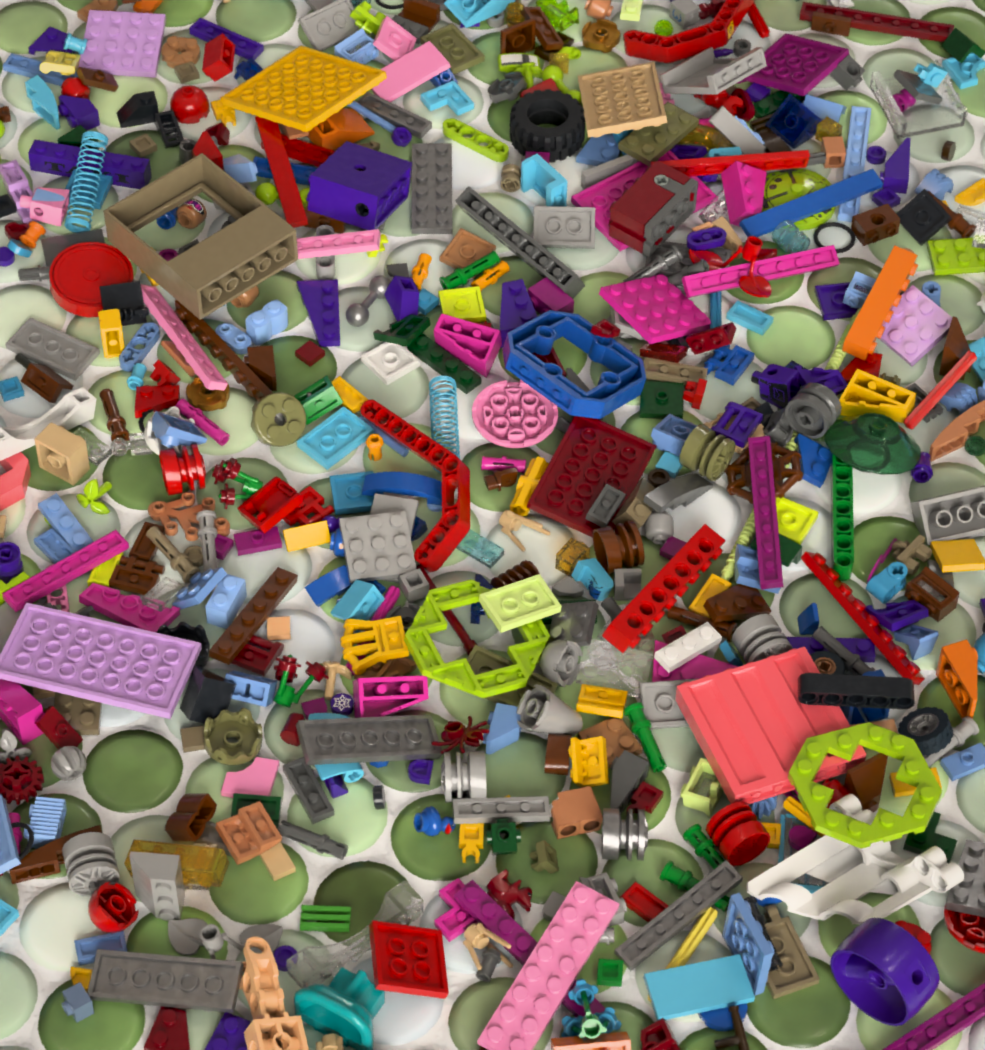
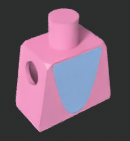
M38 187L35 189L33 196L21 195L20 207L30 208V218L33 220L61 226L68 211L70 190Z

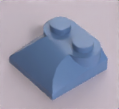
M155 411L152 418V431L154 436L161 440L162 445L173 448V446L179 445L190 446L191 444L200 445L206 443L207 437L194 423Z
M669 414L653 428L651 433L652 443L657 446V449L668 451L680 457L686 439L698 425Z

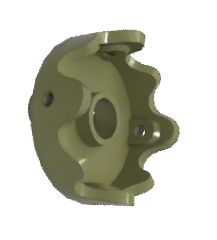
M282 392L271 393L258 400L252 407L251 427L261 443L269 446L283 447L293 444L303 434L306 426V413L300 401L294 396ZM278 413L282 414L285 418V422L281 426L277 425L274 421Z
M241 708L238 712L222 710L215 719L210 717L206 719L203 733L204 748L215 761L225 765H241L254 759L260 752L263 738L262 726L253 720L251 712L247 708ZM235 737L239 741L236 743L228 742L227 739Z

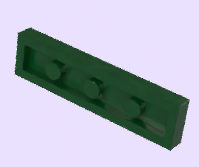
M422 333L407 346L411 353L441 376L453 378L456 381L457 388L465 394H468L481 384L482 378L425 334Z

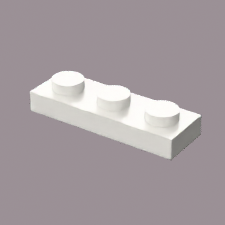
M706 622L656 651L654 658L670 673L721 643L722 636Z

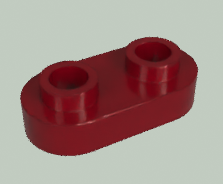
M737 88L731 95L741 98L743 106L736 107L737 113L735 116L748 122L754 117L755 107L748 92Z

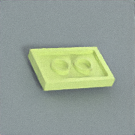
M540 574L479 595V602L500 633L559 613L562 607Z

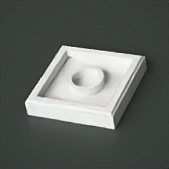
M384 342L361 355V361L386 386L420 367V360L405 346Z

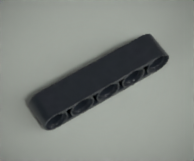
M804 673L798 677V700L807 705L909 709L915 704L914 682L909 678Z

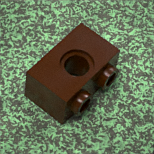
M887 203L853 216L851 230L860 243L866 246L898 234L900 218Z

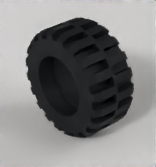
M545 89V91L536 90L532 94L530 92L525 94L524 98L521 97L513 105L510 113V141L521 155L525 156L526 151L550 152L549 163L556 160H565L567 156L571 157L581 148L585 138L584 109L575 98L572 99L571 95L567 93L562 94V91L558 90L556 92L551 91V89ZM553 124L557 127L545 128L537 125Z

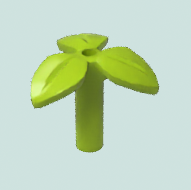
M534 62L521 64L522 67L514 70V72H520L525 76L527 89L534 86L533 77L542 79L543 70L535 66Z
M93 479L86 484L84 488L85 495L81 493L76 495L77 501L83 508H87L90 504L93 512L102 515L108 514L110 510L104 503L99 502L98 499L112 488V484L106 481L99 487L97 479Z

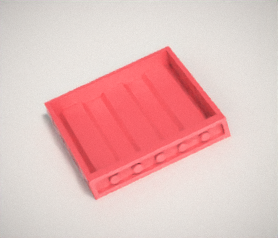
M805 646L798 649H790L782 654L771 655L766 659L756 662H748L740 667L729 668L714 675H706L701 679L691 682L687 681L677 686L675 700L730 804L743 801L749 805L795 790L794 785L792 786L788 779V774L806 739L851 727L839 706L807 705L798 700V677L804 673H820ZM859 745L851 761L828 753L813 782L817 783L845 774L847 770L864 762L866 759L864 748Z

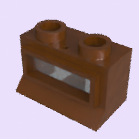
M925 566L919 575L907 583L904 596L908 600H915L928 608V616L939 622L957 607L960 592Z

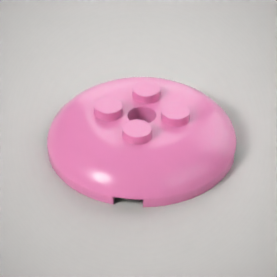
M503 380L489 385L478 394L472 406V420L478 432L491 443L506 448H524L540 443L552 433L558 422V406L522 380L507 383V380Z

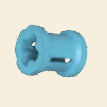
M68 33L63 49H70L81 55L84 53L87 39L84 38L82 40Z

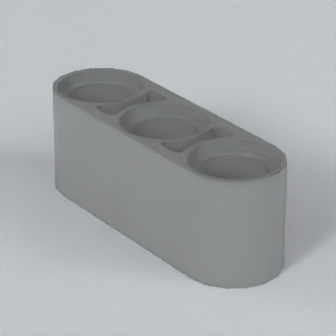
M321 225L316 229V236L334 234V229L329 225ZM335 255L316 257V274L319 280H333L335 278Z

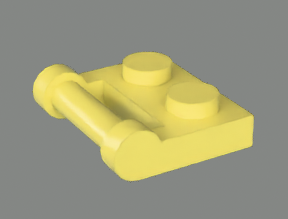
M50 50L45 56L46 60L40 64V70L42 73L56 71L66 76L75 74L81 55Z

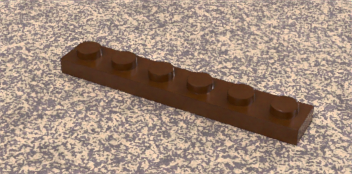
M277 567L209 650V657L230 665L296 584L298 575Z

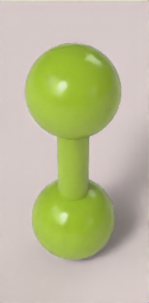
M556 65L545 67L542 71V80L545 81L552 78L558 89L562 91V94L567 93L571 95L572 99L575 98L583 107L580 91L569 90L562 82L563 71Z
M269 182L261 183L255 190V196L265 205H270L276 199H279L276 187ZM304 188L299 192L304 210L308 206L307 195L310 188Z

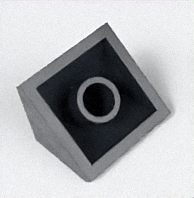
M196 665L180 709L189 720L205 724L208 717L215 719L222 710L228 709L237 684Z

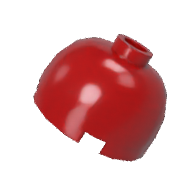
M196 86L180 87L173 93L170 99V110H174L177 121L180 123H198L200 118L204 116L206 118L209 114L207 95Z
M106 882L92 894L88 903V914L91 921L100 930L107 933L121 932L134 923L138 917L139 911H136L134 906L136 899L123 885L118 883L111 885L109 884L110 882Z

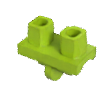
M363 1L360 5L356 6L349 16L355 20L354 24L359 27V30L363 28L367 34L373 33L376 35L386 15L377 12L373 16L369 13L372 6L368 2Z

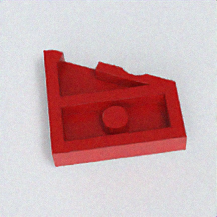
M145 385L136 387L135 418L142 417V412L153 409V412H159L165 408L176 406L180 400L179 385Z

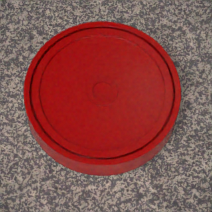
M83 242L64 249L53 260L49 272L50 291L54 300L64 310L82 317H99L98 312L103 311L99 286L134 282L133 268L129 259L117 248L100 242Z

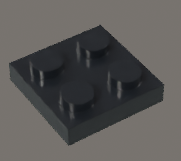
M925 189L896 213L900 218V224L920 246L952 220L951 216Z

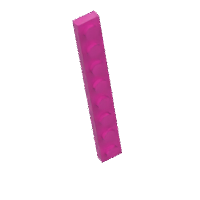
M830 245L755 261L753 275L754 277L761 276L767 281L836 267L840 263L835 246ZM751 262L684 276L682 283L686 297L692 298L740 287L739 279L742 276H749Z

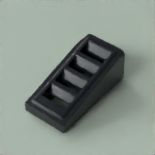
M174 110L154 114V123L165 148L179 146L184 138ZM178 138V140L168 141L170 139Z

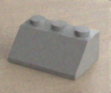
M130 851L129 856L136 896L156 918L165 921L181 920L185 891L180 855Z

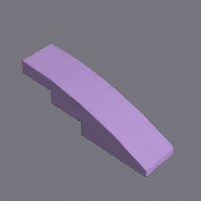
M17 160L0 164V176L9 197L16 206V211L22 223L29 225L31 221L40 222L30 218V208L20 207L21 195L33 196V192Z

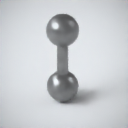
M383 275L375 276L369 283L370 294L362 303H354L347 308L346 319L349 324L360 327L367 323L369 319L368 308L377 298H386L384 294L391 282L388 277Z

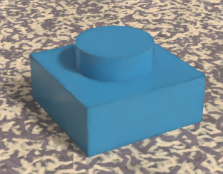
M423 288L419 292L418 311L426 315L439 305V298Z

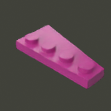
M92 583L79 595L80 603L86 606L92 605L95 611L122 625L156 633L161 625L164 624L168 627L180 615V608L172 606L171 609L163 607L161 602L154 600L152 603L140 600V596L133 594L128 596L122 595L120 590Z
M655 640L654 655L656 651L668 644ZM700 654L668 673L654 658L652 682L701 679L706 675H714L738 666Z

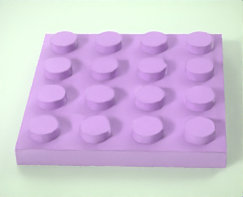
M89 10L84 38L87 39L84 53L81 54L78 68L101 70L104 73L119 76L156 78L166 24V14Z

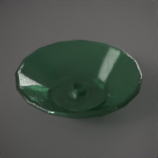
M877 413L858 414L837 419L824 435V441L832 454L844 463L861 471L880 475L901 474L913 470L921 457V448L915 439L894 420Z

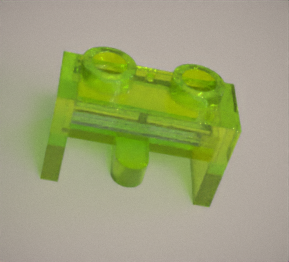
M556 0L536 1V7L540 6L554 29L563 32L574 23L579 24L578 8L575 7L569 11L566 0L561 1L559 4Z

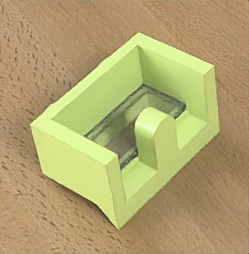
M700 758L697 766L692 767L688 784L683 785L680 796L683 798V806L702 811L711 818L724 791L706 759Z

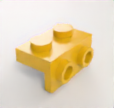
M599 736L579 740L576 737H572L569 755L572 759L570 776L574 784L581 788L609 784L606 738Z

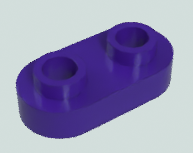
M720 227L694 231L688 234L686 245L688 249L694 251L721 247L726 243L727 234Z

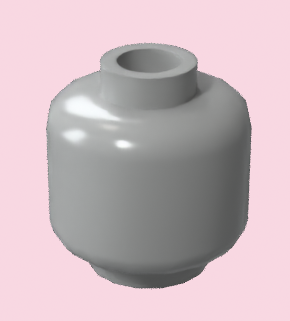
M653 510L645 521V536L647 539L652 540L654 544H664L668 538L674 535L673 517L667 511L658 513L656 510Z

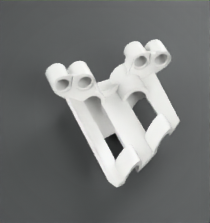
M848 794L829 806L831 810L869 825L872 824L876 816L871 810H862L859 799L853 794ZM824 835L748 881L746 886L747 893L759 900L773 897L784 901L788 905L787 911L824 921L835 914L847 917L852 924L860 925L869 918L883 919L930 891L945 893L964 880V873L958 864L954 862L947 863L946 855L938 846H933L920 855L905 860L891 851L889 841L883 842L881 840L871 843L869 847L860 849ZM806 873L829 884L811 894L804 887L791 882ZM870 892L892 895L873 908L867 903L858 900Z

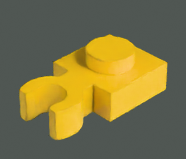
M221 99L212 101L211 109L216 120H221V123L225 126L226 122H232L233 126H236L235 109L222 105Z
M484 823L460 824L459 848L463 849L462 862L466 863V857L473 855L475 856V863H479V849H483Z

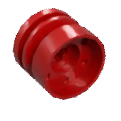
M197 444L190 445L191 455H188L186 446H182L180 457H177L174 448L159 451L161 470L168 496L182 493L183 483L187 482L190 491H194L195 480L199 489H205L206 470L203 456L198 450Z
M743 801L732 803L719 810L706 826V832L715 846L719 847V851L724 859L734 867L744 865L757 858L767 848L771 839L762 823L757 821V817L752 812L748 803Z

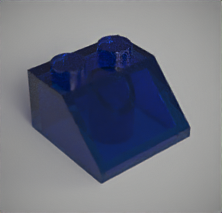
M789 94L765 125L789 146L796 149L814 137L826 121L800 99Z

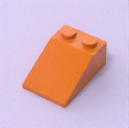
M967 639L941 648L936 676L960 717L963 719L965 716L973 719L977 703L978 654L976 649L971 647Z

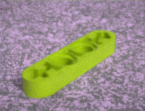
M450 118L443 122V134L446 137L493 161L504 162L508 159L509 148L505 143L457 119ZM469 134L472 135V137L465 138L463 137V135ZM482 142L488 143L487 146H480L479 144Z

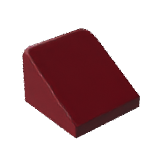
M223 123L206 129L210 137H216L218 145L229 144L230 131Z

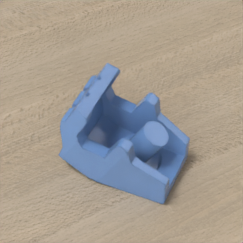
M933 169L924 177L915 189V193L918 195L925 189L942 201L946 192L952 193L953 180L946 177L943 173L940 174V171L937 169Z
M956 382L939 402L946 407L947 411L951 412L953 408H956L960 411L961 415L978 403L976 389L965 383Z

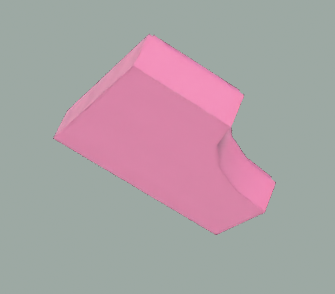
M256 757L253 763L246 769L238 772H227L221 789V796L233 798L234 793L270 796L279 769V761Z

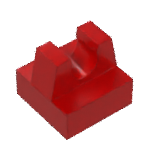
M159 359L153 364L155 370L150 377L155 382L161 378L157 383L158 386L170 385L171 383L176 385L181 380L169 366Z
M699 378L698 382L687 381L682 399L692 403L691 408L700 409L707 380Z

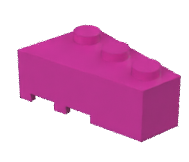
M442 313L434 328L435 343L487 378L502 345L501 330Z

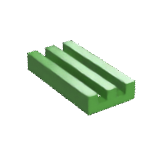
M302 905L300 931L349 932L351 907ZM306 920H310V921H321V922H323V923H319V922H306ZM331 921H338V922H345V923H330V922H331Z

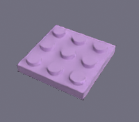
M914 285L901 295L902 298L898 307L893 306V316L889 323L885 322L884 327L886 328L880 339L910 366L915 365L948 334L952 317Z

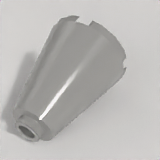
M536 684L534 685L536 688L532 691L528 689L522 696L517 708V714L521 716V721L517 720L522 729L572 736L581 731L583 727L582 716L546 687Z

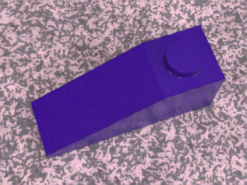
M906 138L885 163L884 171H880L879 178L883 182L882 189L889 187L895 193H907L911 138Z

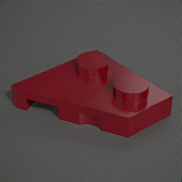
M161 1006L144 1045V1050H190L186 1011Z

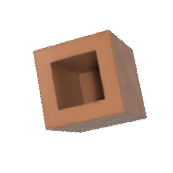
M822 137L821 152H825L826 162L823 163L824 168L844 167L846 150L843 137Z

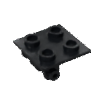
M140 281L99 286L103 310L119 309L122 326L147 323L146 316L149 315L147 307H144Z

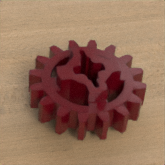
M16 756L15 761L7 758V764L0 763V794L4 799L6 798L7 804L16 800V804L20 805L23 799L26 803H29L30 796L36 798L37 791L43 790L44 776L41 766L37 767L35 760L29 763L28 757H25L23 761L20 760L19 756Z

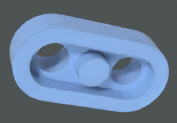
M223 323L216 327L215 332L236 354L248 353L247 347H252L250 336L230 323Z

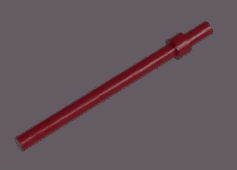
M421 565L416 566V569H421L428 581L429 590L437 588ZM451 609L442 611L464 644L463 648L469 656L477 643L475 640H471Z

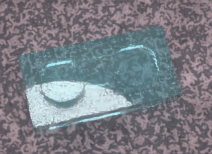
M471 529L456 547L490 569L504 555L503 548Z

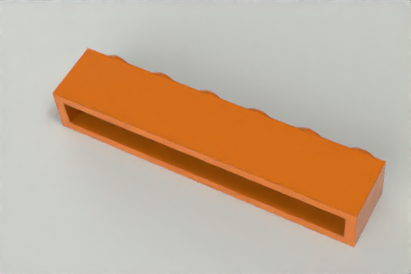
M897 246L893 247L844 340L842 351L864 361L868 354L872 355L877 346L876 339H881L886 328L884 327L885 322L889 323L893 316V306L898 307L902 298L900 295L901 291L905 292L910 283L908 278L910 275L914 276L918 268V264H916L918 255Z

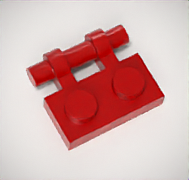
M309 486L299 493L303 496V502L284 517L283 520L290 527L297 522L300 524L299 526L321 522L325 516L334 513V508L331 505L323 508L322 505L325 504L324 498ZM314 512L315 515L308 519L306 517L310 513Z

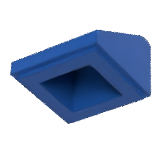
M816 603L809 605L798 616L800 635H813L818 629L819 615Z

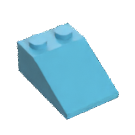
M447 0L444 2V5L468 28L502 13L516 0Z

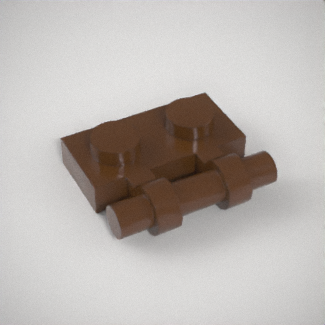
M122 556L120 565H116L109 580V587L152 597L160 581L159 574H164L165 566L159 565L156 561H142L135 556H130V558Z

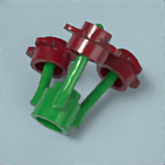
M233 457L226 462L222 460L221 464H216L212 470V477H215V485L218 484V481L225 483L226 479L243 484L241 491L245 492V494H235L234 488H228V484H224V490H220L218 497L220 503H224L225 510H227L228 505H234L235 499L247 500L263 486V482L259 481V479L241 472V464Z
M283 655L282 659L276 658L279 664L275 665L273 669L276 670L275 679L280 681V685L273 701L288 708L291 707L292 702L298 704L300 697L313 680L320 683L323 678L329 679L324 674L326 669L323 667V664L306 662V665L309 667L305 673L309 675V678L295 694V689L286 685V683H292L293 679L298 677L295 673L297 667H301V665L296 662L297 658L292 657V655Z

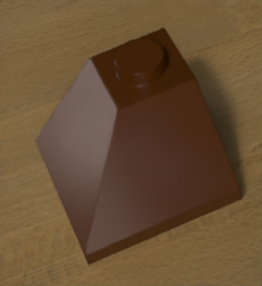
M531 18L501 30L500 54L527 53L534 50L536 19Z
M954 316L952 317L944 345L939 375L945 376L961 357L970 350L957 317ZM972 366L966 372L970 373ZM966 372L962 375L960 380H964Z
M879 753L847 770L844 787L850 794L855 795L859 799L862 810L868 809L874 813L879 807L888 759L887 755Z

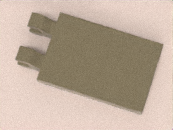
M775 904L766 906L767 912H764V916L768 923L764 925L783 963L782 967L778 966L779 969L769 971L766 986L772 998L776 999L818 984L820 979L789 917L781 918Z

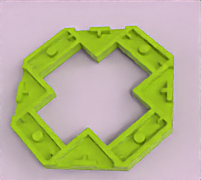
M472 579L431 589L404 638L421 674L481 698L526 687L550 638V634L542 620L539 619L517 627L525 642L508 646L507 653L514 665L475 675L466 658L444 663L429 634L447 629V622L442 611L479 602L480 594L491 590L480 586V582Z
M870 722L807 738L788 774V779L791 785H794L798 793L797 797L805 812H808L815 831L860 849L869 847L871 843L881 840L888 842L902 838V835L914 832V834L924 832L942 795V789L914 739ZM861 745L902 761L896 779L917 787L903 817L879 808L872 824L869 825L827 808L834 789L813 782L827 754L830 753L851 761L858 746Z

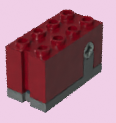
M657 160L646 169L640 178L635 180L629 189L623 192L617 201L611 204L609 209L611 212L610 221L608 224L609 236L650 257L695 211L698 181Z

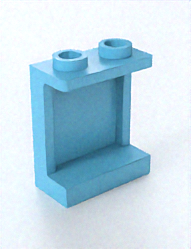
M538 154L521 162V191L523 193L534 189L546 200V206H567V180Z

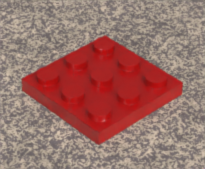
M372 920L369 925L375 989L445 999L449 991L442 930Z

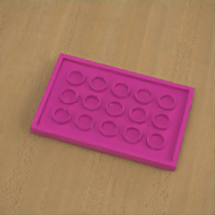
M669 150L658 161L680 159ZM638 162L571 196V202L576 207H595V227L619 251L629 246L609 236L608 224L611 213L609 209L611 204L617 201L623 192L629 189L635 180L645 173L649 166L642 162ZM689 176L698 181L696 209L693 212L695 213L716 202L717 196L697 176Z

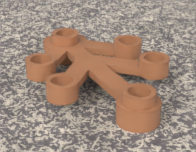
M185 492L181 495V499L172 502L156 501L148 506V514L153 520L161 521L165 534L169 536H174L178 533V524L175 521H171L169 517L177 519L185 532V538L188 541H196L199 538L198 528L191 526L190 523L199 525L196 514L203 510L214 511L215 500L207 497L202 500V504L190 507L195 503V496L191 492ZM183 506L190 507L181 511L175 510ZM216 518L214 523L218 534L225 537L230 534V523L226 518Z

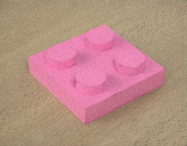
M386 16L381 22L372 45L393 61H396L413 50L417 38Z

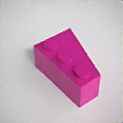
M736 161L721 173L730 224L740 227L741 220L762 212L766 171Z
M399 676L358 678L354 680L355 718L383 717L429 699L427 677Z
M0 679V719L24 746L44 734L35 724L37 719L44 713L42 704L19 683Z

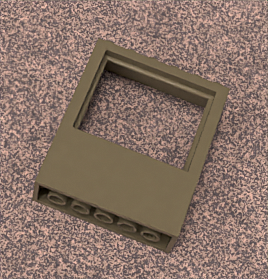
M203 153L103 210L108 241L200 320L298 260L296 229ZM202 192L236 219L233 223L168 262L134 233Z

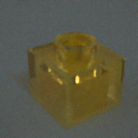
M826 117L817 124L815 139L822 143V137L841 136L843 126Z

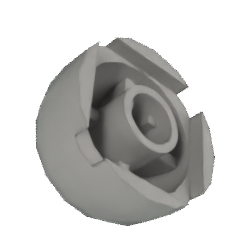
M556 640L549 643L543 650L539 660L542 675L552 682L558 683V686L566 687L565 685L573 684L581 669V664H578V656L582 657L580 645L569 640Z

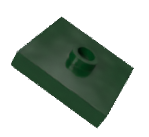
M645 381L640 397V418L664 419L667 415L672 414L683 419L684 399L682 398L684 395V383Z

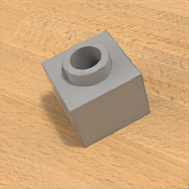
M420 568L399 576V587L409 603L427 596L429 583Z

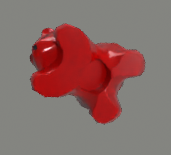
M726 89L717 95L694 94L695 98L701 99L706 105L717 110L724 106L733 116L737 113L736 107L743 106L742 99L729 95Z

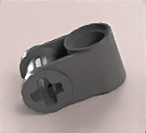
M785 407L771 414L769 422L764 429V434L766 436L770 435L782 447L791 440L794 431L787 422Z

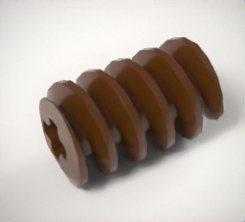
M522 561L520 565H515L512 569H508L498 577L492 578L490 582L491 589H497L538 575L539 571L531 561Z

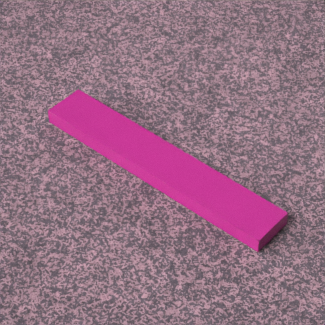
M114 530L2 593L3 599L15 612H18L24 608L26 602L32 604L127 550L129 543L117 530Z

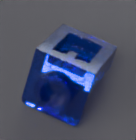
M250 58L247 62L242 61L235 68L237 72L234 78L237 80L239 77H242L247 81L263 69Z

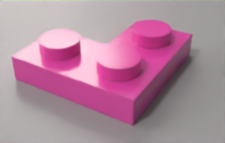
M459 878L439 890V896L450 907V910L434 920V926L438 930H442V935L449 942L464 933L470 925L478 923L454 899V894L465 886Z

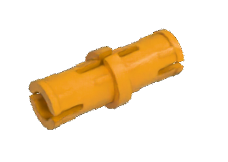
M426 253L419 255L418 262L412 269V278L418 291L421 290L422 283L428 276V268L432 260L431 256Z
M503 260L500 261L499 264L491 269H486L483 275L472 281L471 286H480V291H482L490 284L497 283L501 276L510 271L509 265ZM493 273H495L494 276H492L490 279L486 280V278H488L490 275H492Z

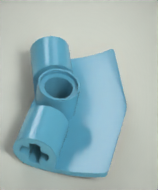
M312 713L309 715L308 720L350 717L335 713ZM360 763L315 765L321 780L342 774L345 782L352 783L358 781L364 775Z

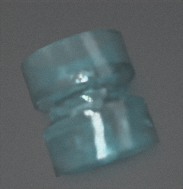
M790 220L781 222L772 233V240L780 248H783L787 255L806 251L810 245L809 237L802 231L799 232V228Z

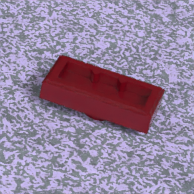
M49 706L35 722L58 750L65 746L77 747L83 741L82 737L54 706Z

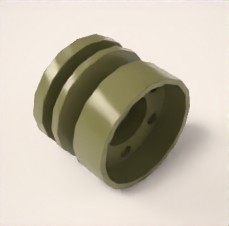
M699 424L686 439L680 453L679 462L682 466L692 471L699 469L701 476H705L711 481H716L723 475L731 462L735 451V442L721 434L716 436L714 430Z

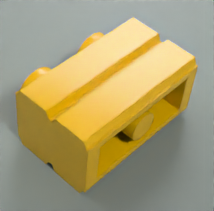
M119 309L100 311L98 316L104 357H119L125 349Z

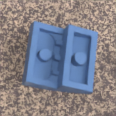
M737 544L734 566L736 583L761 589L757 551L751 547ZM781 588L761 590L778 594Z

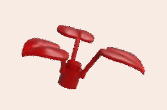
M747 237L744 246L740 245L738 250L725 263L714 252L689 250L692 263L695 264L704 259L709 265V271L725 268L734 258L742 253L743 259L751 262L749 276H742L739 279L740 288L744 292L756 297L768 298L771 295L772 290L769 282L764 277H754L753 270L755 261L777 257V249H761L763 242L758 237Z

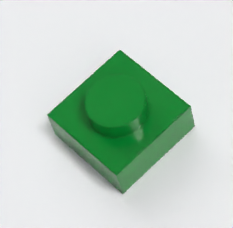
M599 958L597 985L622 987L623 960Z

